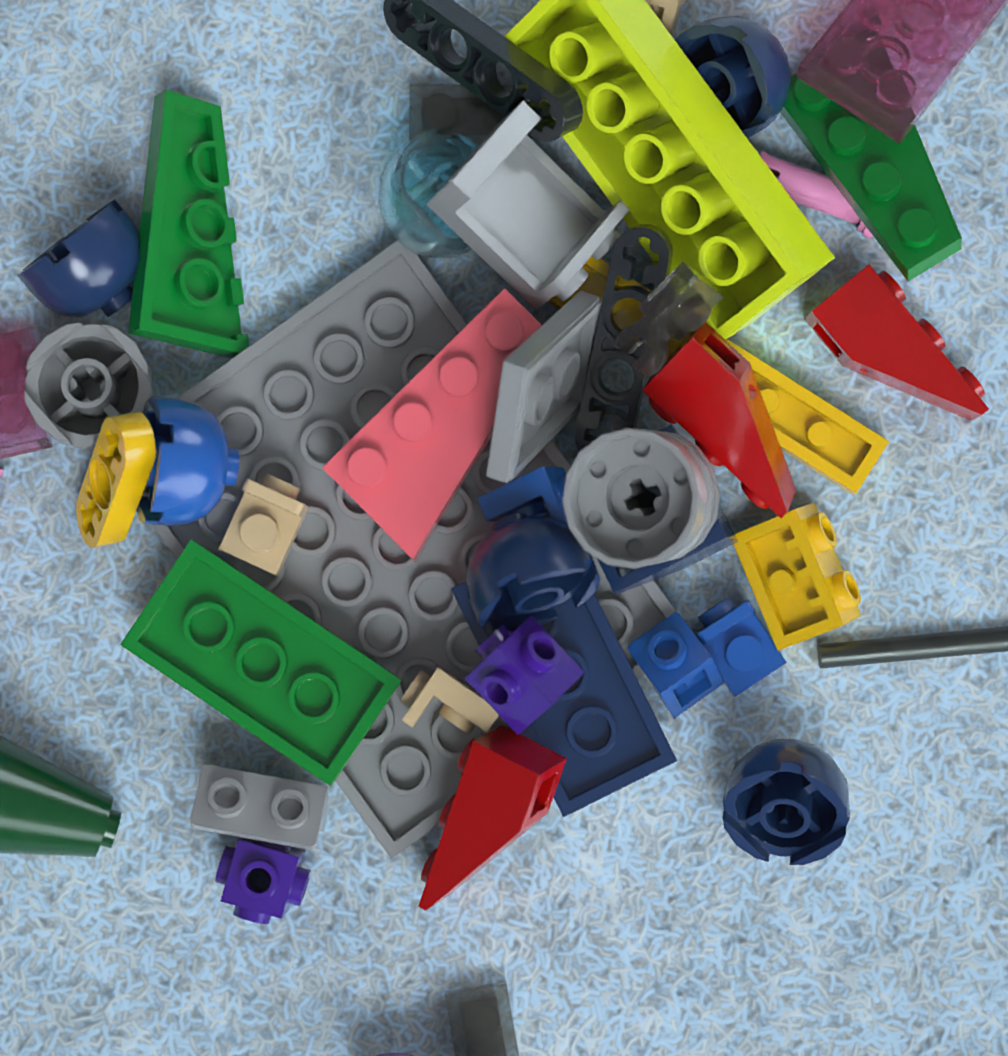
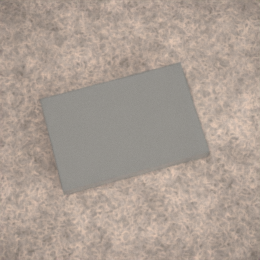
M579 291L503 361L487 477L508 483L580 411L601 308L599 296Z

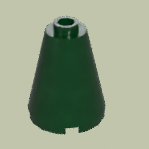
M0 735V853L96 857L100 846L111 848L117 834L122 813L111 809L113 796Z

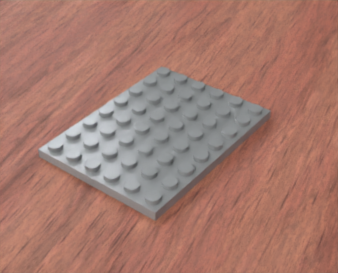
M404 236L177 398L196 403L217 417L225 429L228 448L238 449V478L234 486L225 485L220 502L205 517L182 525L151 524L176 560L191 539L195 540L402 679V682L336 779L338 786L391 859L439 825L442 810L451 796L456 793L462 776L457 771L462 751L470 740L486 734L478 726H475L472 732L468 734L449 722L438 713L444 703L436 697L432 699L417 723L411 727L402 721L410 708L400 702V700L421 670L432 677L439 666L472 687L465 678L484 660L475 651L479 645L451 588L467 581L470 556L481 540L492 532L491 527L496 522L486 521L477 498L507 484L486 476L492 442L491 436L485 449L471 468L444 516L440 519L415 562L322 469L467 325ZM550 440L509 482L542 466L562 467L566 474L571 466L553 441ZM265 474H269L300 489L296 501L309 507L278 576L219 550L220 544L244 494L241 488L246 478L261 484ZM145 486L142 496H147V486ZM544 504L547 514L543 517L552 519L546 504ZM591 554L601 578L595 595L638 680L645 674L629 653V644L668 616L677 612L655 581L617 595L614 594L597 558ZM498 716L488 732L501 725L511 730L513 729Z

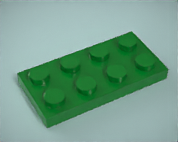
M192 539L120 644L329 786L334 784L402 682L401 678Z

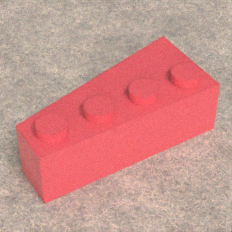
M505 288L322 467L415 562L493 434L503 361L542 326Z

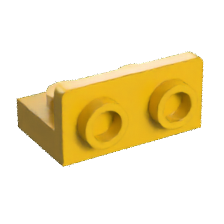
M813 502L787 512L782 518L779 516L735 534L738 542L733 545L777 651L844 626L861 616L858 605L861 603L859 587L853 575L848 570L842 569L833 548L837 545L834 527L825 513L818 512Z

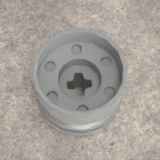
M627 428L601 435L579 452L566 475L563 506L569 529L585 551L608 565L635 569L682 558L703 543L717 520L720 490L714 467L698 446L677 433ZM644 485L646 487L658 486L662 496L653 501L654 508H641L638 498L646 493Z

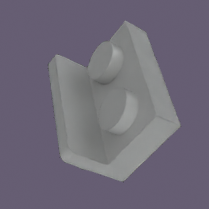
M203 764L190 818L191 826L194 829L312 850L317 846L319 832H324L329 807L328 786Z

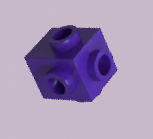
M530 616L513 633L503 624L475 651L484 661L465 679L519 735L551 707L584 671L554 638Z
M243 837L238 839L236 848L225 846L215 878L216 883L225 885L220 901L235 905L233 915L250 922L269 924L271 916L282 919L289 911L290 904L301 906L311 874L310 869L301 867L306 851L287 845ZM263 868L270 874L271 885L267 890L256 889L250 885L248 877L252 869Z

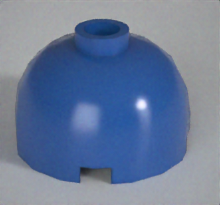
M150 397L148 401L154 411L148 410L146 418L154 434L156 456L146 483L147 496L141 497L136 510L138 519L143 524L153 525L189 524L205 517L220 502L225 485L234 486L236 484L239 472V452L237 448H228L224 427L217 417L196 403L179 399Z

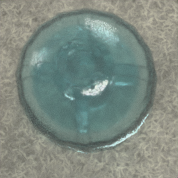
M438 129L426 130L400 147L389 160L380 177L378 206L383 223L393 238L408 251L433 259L455 258L467 253L472 248L436 215L426 203L475 150L477 145L468 137L458 133L453 134L451 137H446L441 134H434Z

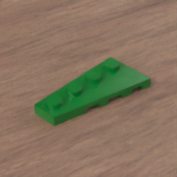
M873 26L792 75L787 100L780 113L907 281L912 280L961 250V234L875 27Z
M166 89L154 97L139 230L141 237L140 261L133 283L128 334L234 358L249 347L248 334H242L238 306L244 304L241 278H235L231 244L236 243L237 238L234 218H229L227 214L224 187L230 184L221 106Z

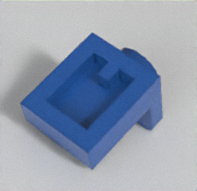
M542 466L477 498L486 521H498L514 513H524L528 517H543L547 514L544 506L546 504L551 518L561 521L568 526L563 506L567 474L562 467Z
M727 597L698 616L704 627L694 634L712 656L725 685L732 696L736 697L787 662L781 653L777 651L775 644L755 616V608L751 602L744 600L735 606L731 599Z
M678 613L671 614L628 646L629 653L647 676L658 697L674 719L724 684L712 656Z

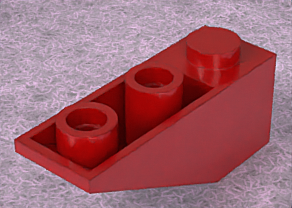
M870 264L867 265L805 317L804 320L843 367L970 421L989 410L981 399L985 395V391L980 382L965 367L961 366L956 369L941 351L946 346L941 335L927 320L921 318L917 322L902 304L906 299L902 288L887 272L881 271L877 274Z
M703 320L653 372L642 391L649 396V403L652 409L663 420L671 424L678 423L695 439V445L701 449L710 463L719 467L724 465L741 481L740 485L743 492L754 504L763 509L769 507L782 518L790 508L796 488L750 363Z
M503 725L479 738H473L469 741L462 751L457 765V771L462 774L457 791L447 801L440 815L439 827L444 830L438 848L430 854L421 873V881L426 884L418 907L427 911L455 892L548 814L567 760L566 757L520 734L517 735L513 730Z

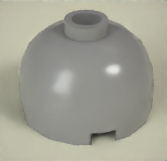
M81 322L66 324L43 338L29 356L26 366L28 373L25 380V403L37 425L61 444L84 450L94 449L105 418L141 412L146 416L150 407L148 400L150 397H153L151 369L139 347L116 327L105 324L103 326L97 324L83 325Z

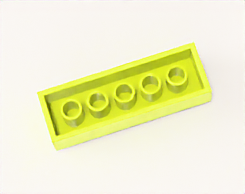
M540 0L504 36L567 81L577 91L583 107L582 122L577 129L562 137L611 204L615 205L621 200L630 209L622 218L629 228L639 224H651L662 229L669 237L673 247V258L668 281L699 324L704 320L726 340L752 324L835 259L832 252L645 0ZM642 237L640 240L641 245L653 261H659V253L650 250V239Z

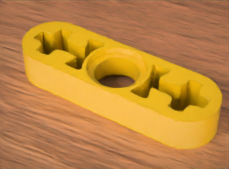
M141 412L107 417L103 421L76 502L78 527L83 540L90 548L123 542L127 537L156 456L155 439L151 425L146 416Z

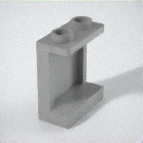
M522 101L492 129L426 205L536 310L555 295L562 302L565 301L583 284L589 274L582 266L591 256L596 261L599 260L616 244L617 239L623 234L616 228V225L630 209L621 200L608 210L602 209L527 136L541 117Z

